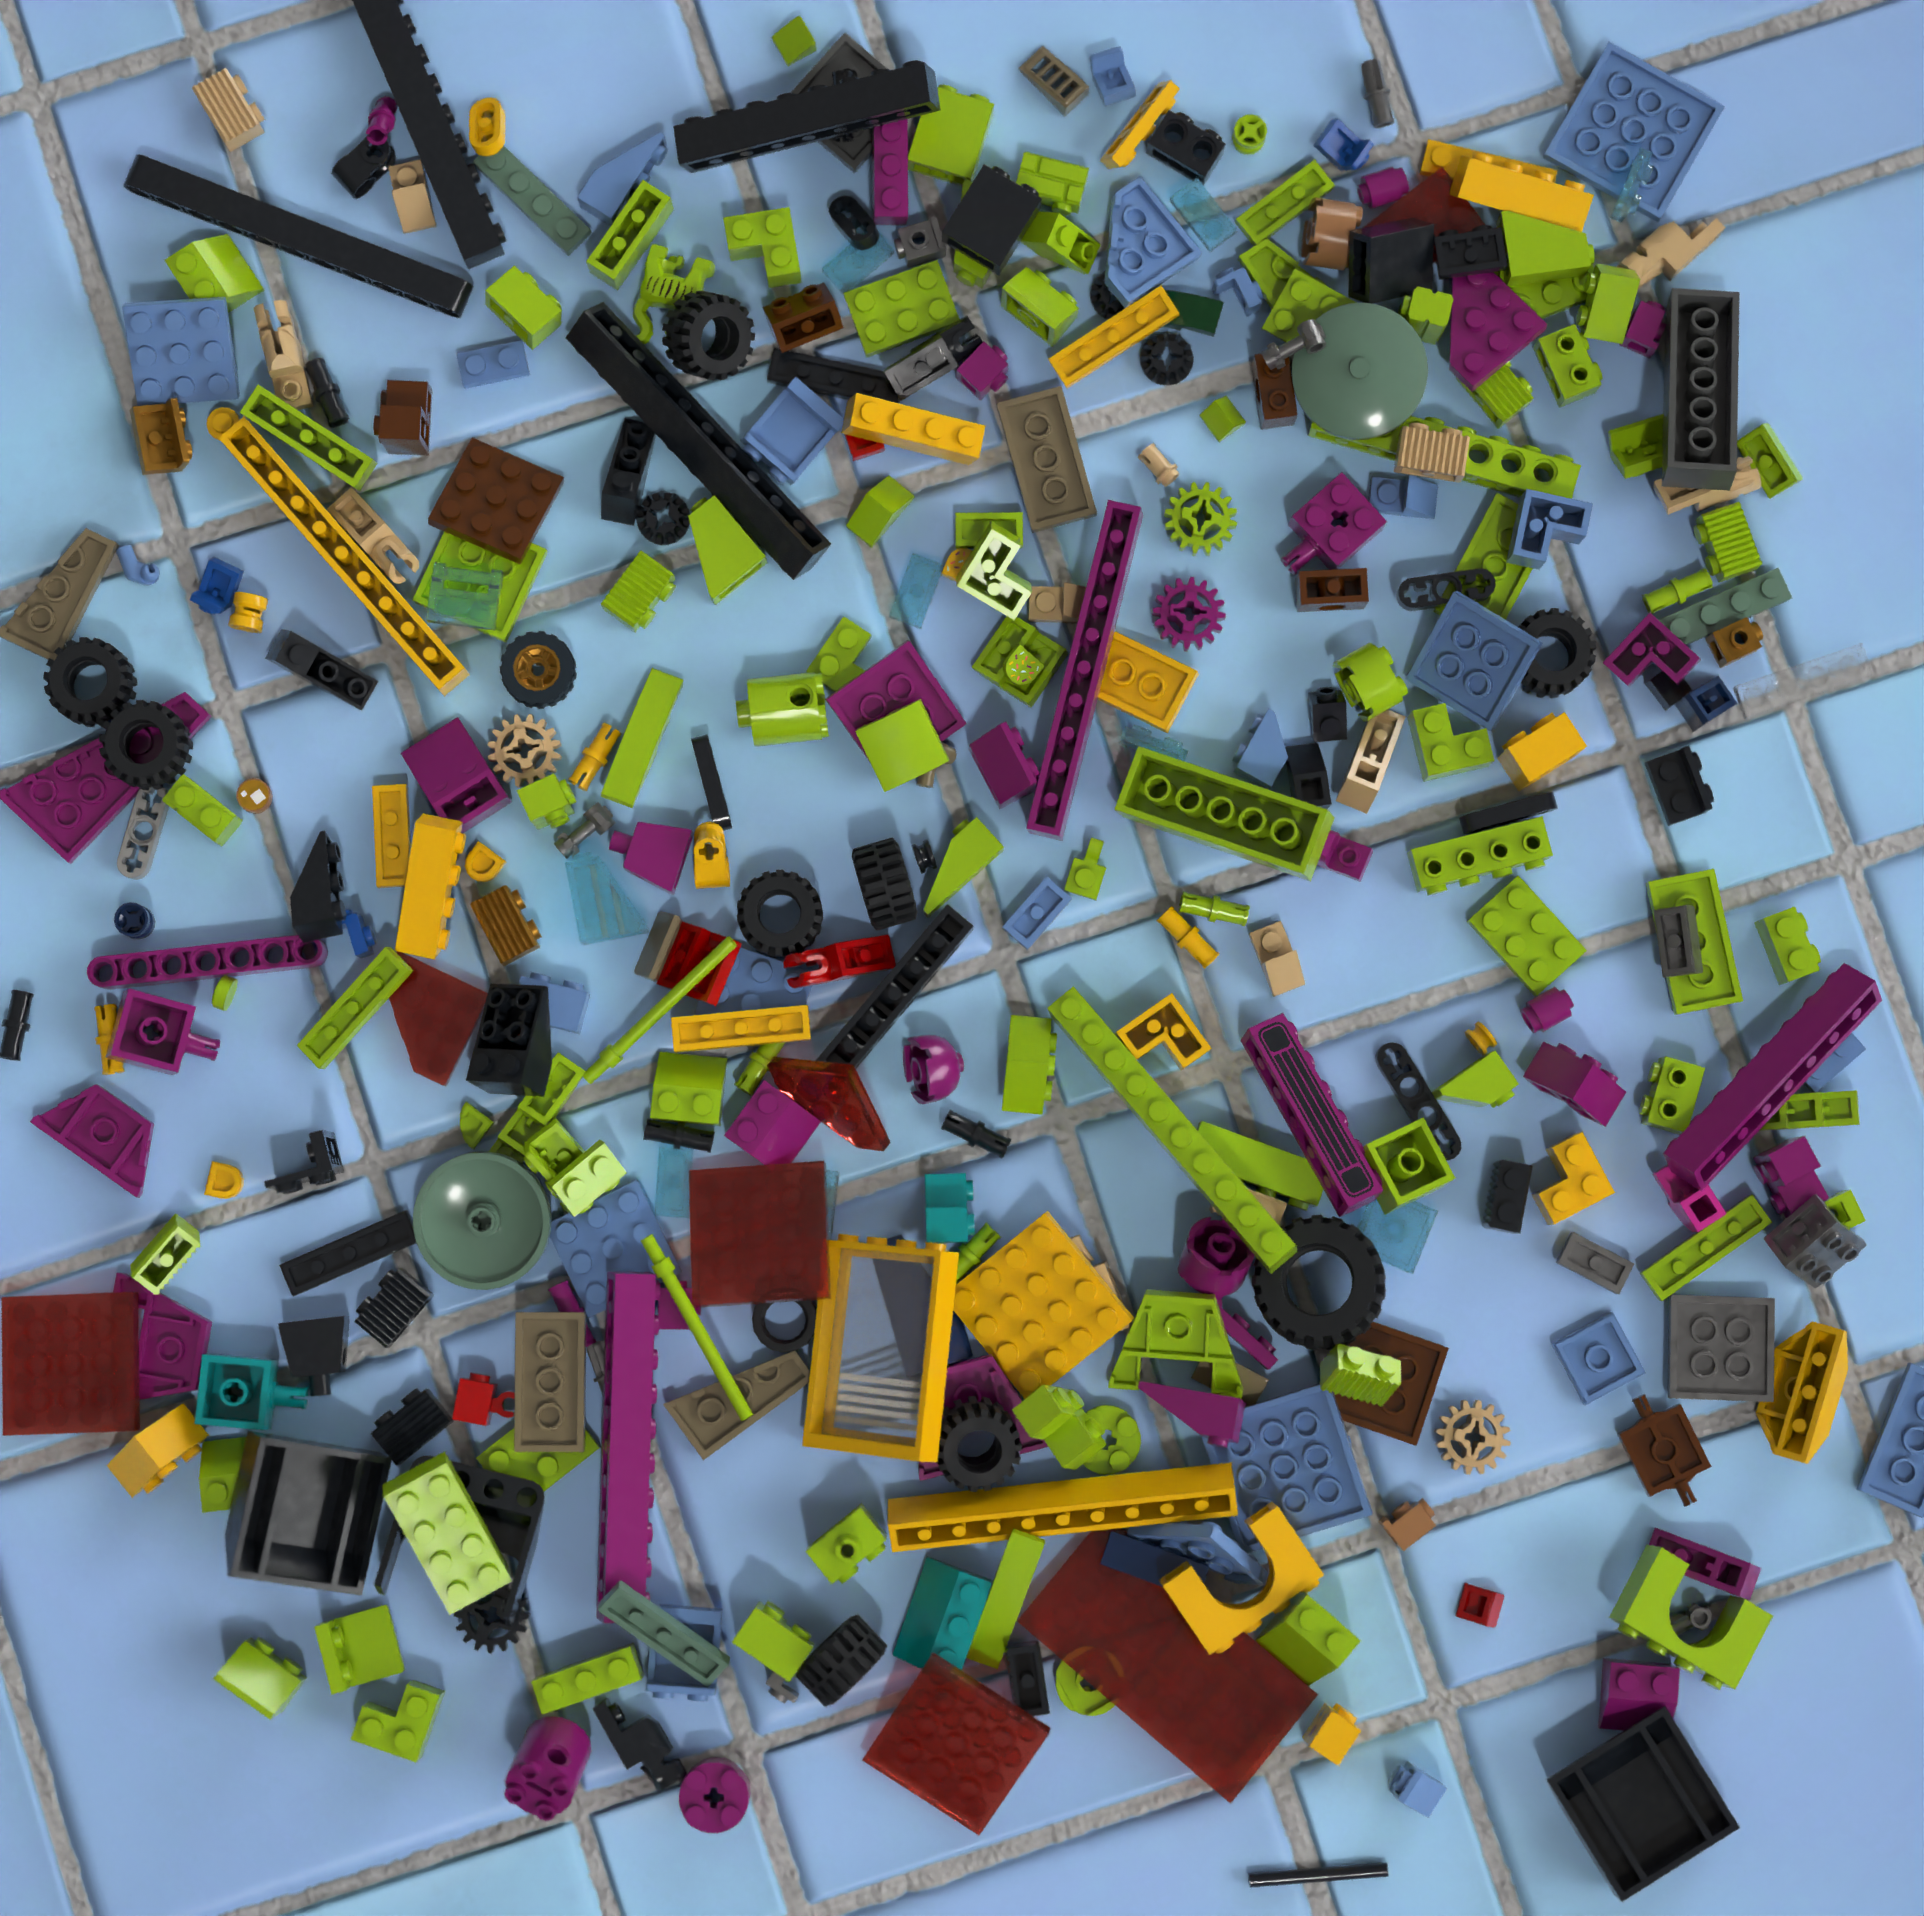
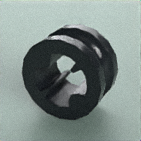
M924 840L921 846L911 845L921 874L925 873L928 867L933 868V870L937 868L928 840Z

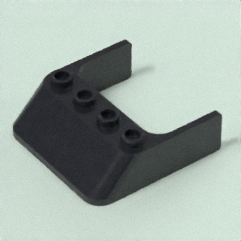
M434 1456L419 1457L412 1463L409 1470ZM451 1461L500 1552L514 1557L519 1562L503 1614L505 1625L513 1627L538 1542L545 1500L543 1489L538 1483L531 1480ZM394 1518L374 1583L378 1594L386 1595L400 1546L404 1539H406L396 1518Z

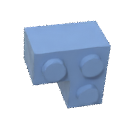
M1526 489L1519 499L1506 562L1539 570L1547 560L1551 539L1579 545L1587 535L1593 503Z

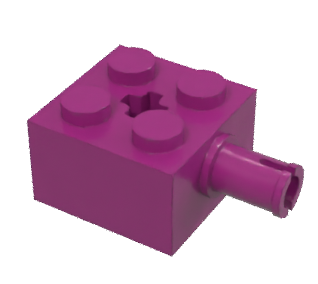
M1341 472L1291 517L1288 525L1302 541L1288 554L1283 556L1281 562L1287 567L1292 561L1297 559L1288 569L1294 575L1314 556H1317L1329 570L1339 569L1380 533L1387 521ZM1333 519H1341L1344 522L1342 526L1333 527L1331 525Z
M128 988L123 992L105 1058L168 1075H175L179 1072L182 1057L185 1053L215 1061L218 1051L208 1048H219L220 1040L191 1033L190 1028L196 1006ZM152 1024L154 1025L153 1031L158 1033V1036L148 1040L147 1034L143 1032V1029Z

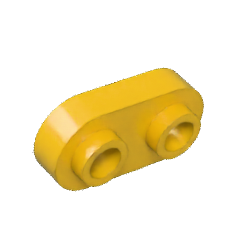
M491 97L477 101L469 112V141L475 152L480 156L495 155L505 144V112L500 102Z

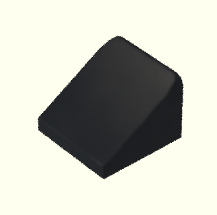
M1663 671L1645 684L1665 711L1693 691L1685 679L1677 685Z

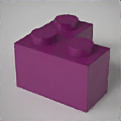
M1649 612L1605 659L1603 664L1629 687L1652 663L1658 666L1678 685L1701 661V658Z
M1543 1042L1523 1077L1539 1091L1565 1102L1580 1116L1606 1127L1626 1094V1091L1616 1084L1618 1078L1600 1068L1602 1064L1586 1054L1579 1058L1574 1050L1561 1043L1554 1047Z
M1805 1136L1789 1138L1753 1157L1756 1163L1753 1166L1754 1172L1762 1184L1767 1183L1773 1194L1770 1196L1771 1204L1779 1215L1783 1213L1784 1217L1788 1218L1814 1194L1822 1198L1823 1201L1829 1199L1814 1171L1821 1167Z

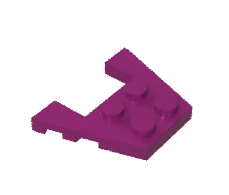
M116 1273L111 1303L142 1308L145 1311L132 1380L98 1375L92 1406H107L197 1391L199 1389L202 1354H207L212 1321L162 1293L153 1294L130 1275Z
M992 1354L947 1366L943 1409L946 1406L950 1409L954 1408L955 1404L953 1401L961 1399L962 1403L968 1402V1396H975L978 1402L981 1401L982 1396L990 1398L992 1404L998 1402L1002 1405L1004 1411H1008L1020 1435L1019 1439L1022 1443V1451H1019L1020 1454L1048 1447L1044 1440L1030 1438L1012 1411L1013 1408L1022 1402V1399ZM919 1462L918 1475L920 1481L944 1475L940 1471L937 1462Z

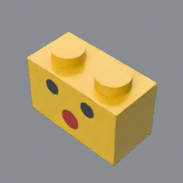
M1324 1703L1302 1738L1309 1747L1339 1766L1361 1730L1355 1725L1357 1718L1338 1703H1335L1333 1708Z

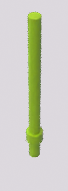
M727 936L614 1045L609 1044L599 1053L600 1058L586 1070L583 1076L584 1079L592 1084L609 1067L614 1068L623 1059L622 1055L737 947L736 942Z
M653 1234L648 1235L640 1241L653 1262L652 1270L657 1278L661 1277L740 1420H746L753 1415L750 1407L673 1271L676 1268L670 1257H665Z

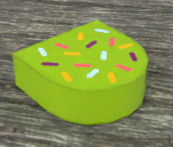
M1017 644L1006 657L1003 663V672L1009 682L1015 685H1025L1032 682L1045 665L1023 646Z

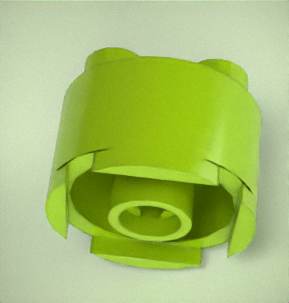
M1367 643L1333 663V668L1340 669L1339 672L1335 673L1340 689L1351 707L1358 704L1363 711L1358 716L1365 722L1401 703L1403 696L1408 694L1404 681L1400 676L1395 677L1390 667L1393 664V660L1388 650L1384 646L1378 649L1372 643Z

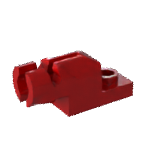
M889 934L838 942L823 948L787 955L783 961L784 969L797 967L806 963L807 967L819 965L817 970L804 972L799 977L787 979L789 986L792 988L851 979L863 974L891 970L896 966Z

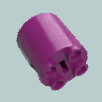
M546 1716L535 1720L527 1728L505 1780L506 1790L504 1792L506 1800L511 1804H516L523 1811L536 1815L543 1821L553 1820L557 1814L567 1809L572 1802L592 1752L590 1739L585 1731L573 1721L562 1717Z

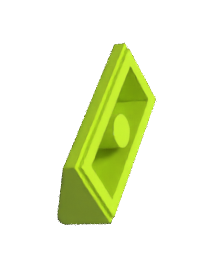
M1768 423L1760 425L1737 440V447L1742 456H1750L1753 459L1750 464L1751 470L1758 469L1761 486L1769 499L1803 480Z

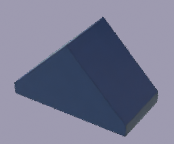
M1717 676L1684 696L1675 706L1694 732L1736 705L1737 702L1721 678Z

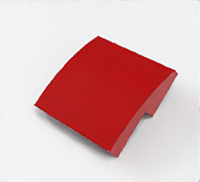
M682 921L656 984L670 990L674 988L726 937ZM734 940L737 947L685 996L717 1006L742 943Z

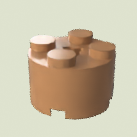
M1314 197L1308 208V211H1314L1313 217L1309 221L1305 220L1301 257H1305V260L1302 263L1308 266L1345 270V268H1349V232L1360 226L1363 208L1356 206L1355 203Z

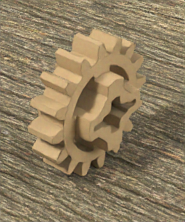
M518 714L514 715V723L511 725L505 719L502 720L505 729L502 732L494 729L492 732L497 737V741H491L487 744L489 748L495 750V753L488 756V760L490 762H498L493 771L496 774L505 772L502 779L505 783H509L514 778L517 788H521L524 781L531 784L537 778L542 779L546 777L545 773L547 771L556 773L557 769L552 762L562 759L560 754L554 752V749L562 746L559 740H551L555 736L556 731L554 728L545 731L547 722L543 718L535 724L532 714H528L526 721H522ZM527 730L539 733L544 740L532 739L529 737ZM514 734V738L509 746L503 747L507 738ZM527 744L530 749H533L528 751L527 758H522L517 753L522 751L521 745ZM546 755L544 762L536 769L535 765L539 758ZM515 762L519 764L522 773L513 771L505 763Z
M1462 1400L1460 1410L1452 1405L1449 1406L1448 1409L1451 1416L1448 1418L1440 1415L1439 1417L1440 1421L1445 1424L1444 1428L1435 1429V1433L1442 1435V1440L1436 1442L1435 1446L1445 1448L1446 1450L1441 1455V1459L1445 1461L1452 1458L1451 1468L1457 1470L1462 1464L1464 1474L1470 1475L1473 1467L1476 1468L1478 1474H1484V1465L1486 1464L1493 1469L1497 1468L1494 1461L1495 1457L1505 1459L1506 1455L1501 1451V1447L1511 1444L1510 1441L1503 1439V1434L1509 1432L1510 1427L1500 1426L1499 1424L1504 1419V1415L1497 1414L1493 1416L1492 1413L1495 1406L1491 1404L1487 1405L1483 1410L1480 1400H1475L1473 1407L1469 1406L1467 1400ZM1468 1415L1466 1423L1459 1428H1453V1425L1459 1418ZM1483 1417L1492 1425L1494 1434H1489L1483 1426ZM1473 1428H1475L1474 1431L1480 1435V1440L1473 1441L1472 1447H1470L1471 1443L1465 1439V1434L1472 1433ZM1451 1440L1457 1441L1462 1448V1457L1454 1451ZM1487 1446L1492 1447L1486 1456L1476 1460L1481 1450Z

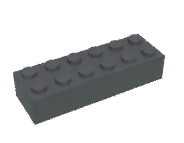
M1671 289L1666 306L1663 487L1728 491L1731 489L1737 472L1740 292Z

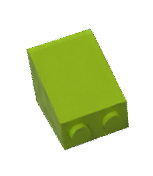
M1299 1592L1289 1599L1291 1604L1274 1616L1255 1641L1305 1685L1309 1686L1339 1668L1361 1640L1307 1593Z

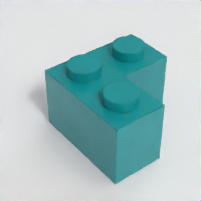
M966 1173L925 1174L926 1242L965 1243L968 1242V1235H975L974 1214H967V1201H973V1180H966Z

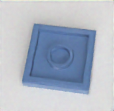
M1613 1312L1600 1317L1551 1344L1584 1405L1646 1373Z

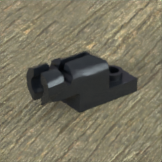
M967 315L911 349L910 354L883 370L901 401L957 368L959 361L971 355L983 343L981 337L975 333L965 339L962 345L960 344L959 339L975 328Z
M606 1698L592 1708L626 1770L641 1762L643 1765L640 1767L641 1770L651 1780L657 1791L672 1785L686 1776L687 1772L679 1758H675L672 1761L664 1760V1757L672 1751L673 1746L656 1719L648 1714L624 1728L622 1722L626 1721L616 1702L611 1704L609 1699Z

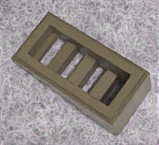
M1044 46L1019 68V71L1064 116L1089 95L1090 87ZM1042 59L1047 62L1037 73L1031 70ZM1053 68L1056 72L1045 82L1042 77ZM1062 77L1065 81L1054 90L1051 86ZM1071 86L1073 90L1065 98L1062 97L1060 94L1067 87Z

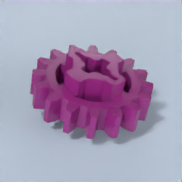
M1190 577L1186 585H1183L1181 579L1178 578L1175 581L1174 589L1167 584L1164 586L1163 590L1166 597L1157 595L1155 601L1161 607L1153 608L1152 615L1158 616L1160 619L1155 621L1153 626L1154 628H1163V632L1160 635L1161 640L1168 637L1172 638V648L1180 642L1183 643V649L1186 652L1190 644H1195V647L1201 650L1203 647L1202 640L1205 639L1210 644L1214 642V636L1211 632L1221 633L1223 627L1216 622L1223 621L1226 618L1225 613L1218 612V609L1224 606V600L1215 601L1214 598L1218 590L1215 588L1208 592L1206 590V580L1200 586L1195 585L1194 577ZM1184 594L1183 600L1178 604L1168 605L1173 598ZM1197 595L1202 597L1209 607L1203 606L1197 599ZM1188 607L1192 608V614H1194L1192 621L1186 620L1185 614H1180L1184 613ZM1169 622H1175L1181 629V633L1175 631ZM1210 623L1204 631L1194 635L1196 627L1200 624L1206 625Z

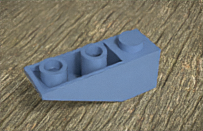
M661 132L657 133L595 169L577 197L580 208L611 226L642 180L649 183L650 176L648 174L653 166H659L664 160L668 151L664 134Z

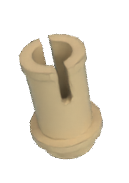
M1154 443L1147 446L1138 455V459L1156 476L1157 484L1162 483L1164 487H1167L1180 474L1176 470L1178 466L1171 464L1156 448Z

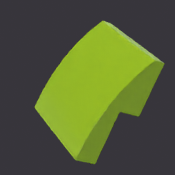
M1006 616L972 668L987 680L1032 708L1069 653L1066 648L1038 632L1037 628L1019 617L1013 620ZM1017 644L1023 646L1045 665L1037 677L1025 685H1015L1009 682L1003 672V663Z
M921 699L896 709L887 716L864 725L855 731L884 792L917 778L950 760Z

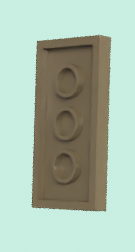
M1062 386L998 402L997 410L1031 532L1035 533L1097 516Z
M515 1312L514 1452H584L586 1312Z

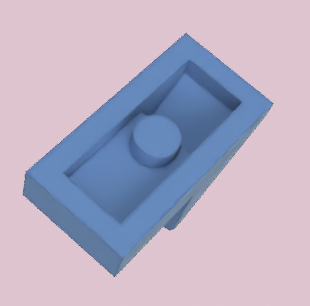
M1408 475L1406 480L1372 476L1369 502L1380 514L1435 519L1438 485L1413 475Z

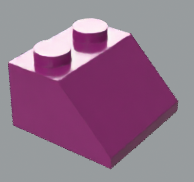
M764 1080L724 1136L782 1177L821 1121Z
M1603 1658L1598 1728L1624 1731L1662 1706L1667 1708L1673 1718L1678 1704L1680 1668L1667 1663Z

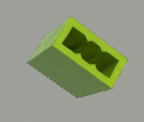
M941 84L937 87L941 111L920 116L908 154V170L962 186L965 179L971 182L974 180L993 119L994 104L990 103L989 99L982 95L971 94L966 96L958 93L951 86Z

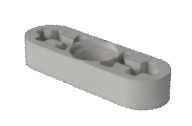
M149 787V790H138L117 859V867L120 873L133 880L142 879L149 873L169 806L161 800L160 803H154L151 813L158 815L156 820L147 815H140L141 810L147 813L149 811L150 802L146 800L147 794H154L156 789L153 787ZM163 787L157 790V795L163 799L168 791ZM141 822H149L153 827L152 836L144 841L138 840L135 836L136 826ZM132 842L141 847H148L146 853L139 850L137 859L142 862L141 868H135L133 873L130 872L131 867L126 865L127 859H134L137 851L135 848L130 847Z

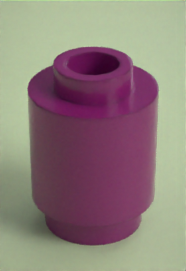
M1389 167L1362 176L1361 184L1357 185V192L1361 203H1367L1369 208L1373 209L1402 199V195L1409 193V185L1405 172L1401 167L1397 169Z
M1553 987L1526 1002V1007L1521 1009L1520 1012L1532 1033H1536L1539 1030L1544 1032L1571 1017L1570 1009L1574 1007V1004L1564 989L1559 991L1556 987Z

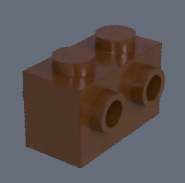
M824 282L818 285H809L799 293L789 297L777 298L771 304L762 307L771 333L781 353L844 328L835 301Z

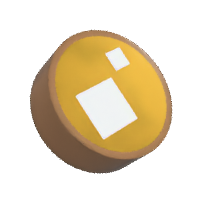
M256 778L248 779L241 783L236 794L239 805L245 811L252 814L262 813L267 810L271 805L273 797L270 787L264 781Z

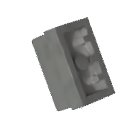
M1816 1194L1763 1238L1785 1268L1814 1288L1828 1282L1837 1270L1847 1262L1854 1260L1867 1245L1861 1237L1840 1223L1822 1198Z

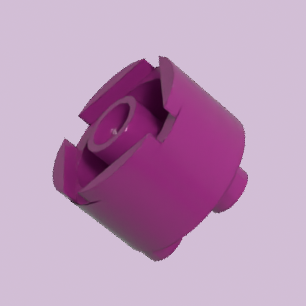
M1206 1217L1197 1221L1188 1234L1179 1258L1178 1274L1195 1290L1203 1294H1215L1216 1299L1220 1300L1223 1296L1236 1292L1242 1286L1255 1255L1223 1218L1222 1220H1211V1217Z
M706 1758L694 1765L685 1776L679 1791V1805L687 1823L705 1833H721L736 1826L743 1818L750 1802L751 1787L749 1779L738 1765L727 1758ZM712 1787L717 1788L718 1794H724V1797H720L718 1803L712 1802V1798L706 1796V1794L710 1793Z

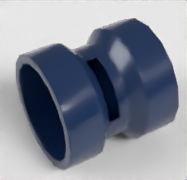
M129 902L123 904L115 913V927L120 933L132 939L140 940L146 938L155 928V918L152 912L137 903Z

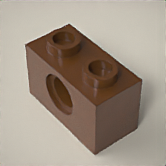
M1262 354L1254 355L1251 368L1261 430L1292 426L1298 416L1289 357L1284 359L1286 366L1270 370Z
M1367 568L1299 571L1295 578L1297 612L1364 609L1369 602Z

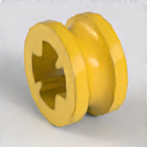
M1478 1021L1474 1024L1475 1029L1466 1030L1465 1035L1480 1054L1485 1055L1487 1048L1490 1046L1494 1048L1497 1042L1489 1030Z

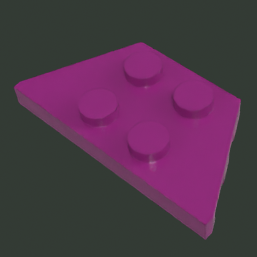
M95 1084L74 1098H69L59 1103L57 1107L44 1114L33 1117L30 1121L136 1198H140L143 1194L154 1123L102 1086Z

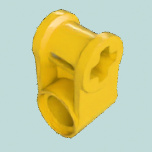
M701 823L694 831L696 889L730 887L729 859L726 855L724 831L717 823Z

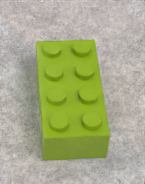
M445 1451L382 1485L383 1497L449 1615L512 1582L507 1562Z

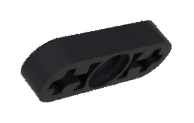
M1472 569L1409 578L1402 582L1398 588L1396 599L1398 604L1407 611L1445 607L1449 599H1444L1438 595L1436 587L1439 582L1449 581L1454 585L1455 591L1462 593V584L1459 579H1464L1463 585H1470L1474 583L1476 577H1480L1481 582H1487L1488 585L1483 589L1482 593H1478L1477 588L1466 589L1464 593L1475 602H1481L1490 597L1495 589L1496 582L1492 573L1486 569ZM1426 583L1431 584L1429 592L1433 601H1428V594L1418 596L1416 603H1412L1410 597H1404V594L1409 590V586H1413L1415 592H1420L1427 589Z
M708 734L691 738L712 821L719 824L723 831L732 829Z
M1548 792L1459 817L1463 834H1470L1548 813L1558 809L1554 793Z

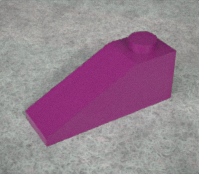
M1139 1381L1138 1388L1201 1436L1208 1438L1207 1444L1228 1448V1442L1239 1443L1246 1404L1240 1398Z
M1654 1529L1649 1545L1662 1547L1688 1563L1689 1567L1684 1576L1750 1601L1761 1571L1760 1567L1661 1529Z

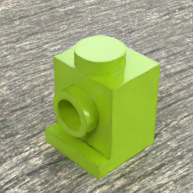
M1851 1190L1840 1191L1824 1201L1829 1209L1835 1213V1217L1839 1222L1849 1229L1866 1221Z

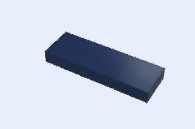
M1110 1531L1099 1563L1160 1587L1162 1585L1158 1580L1185 1561H1188L1203 1584L1209 1566L1113 1531Z

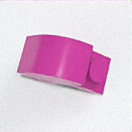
M1668 1164L1652 1174L1670 1201L1668 1205L1690 1231L1699 1232L1727 1214L1709 1185L1700 1191L1672 1173Z

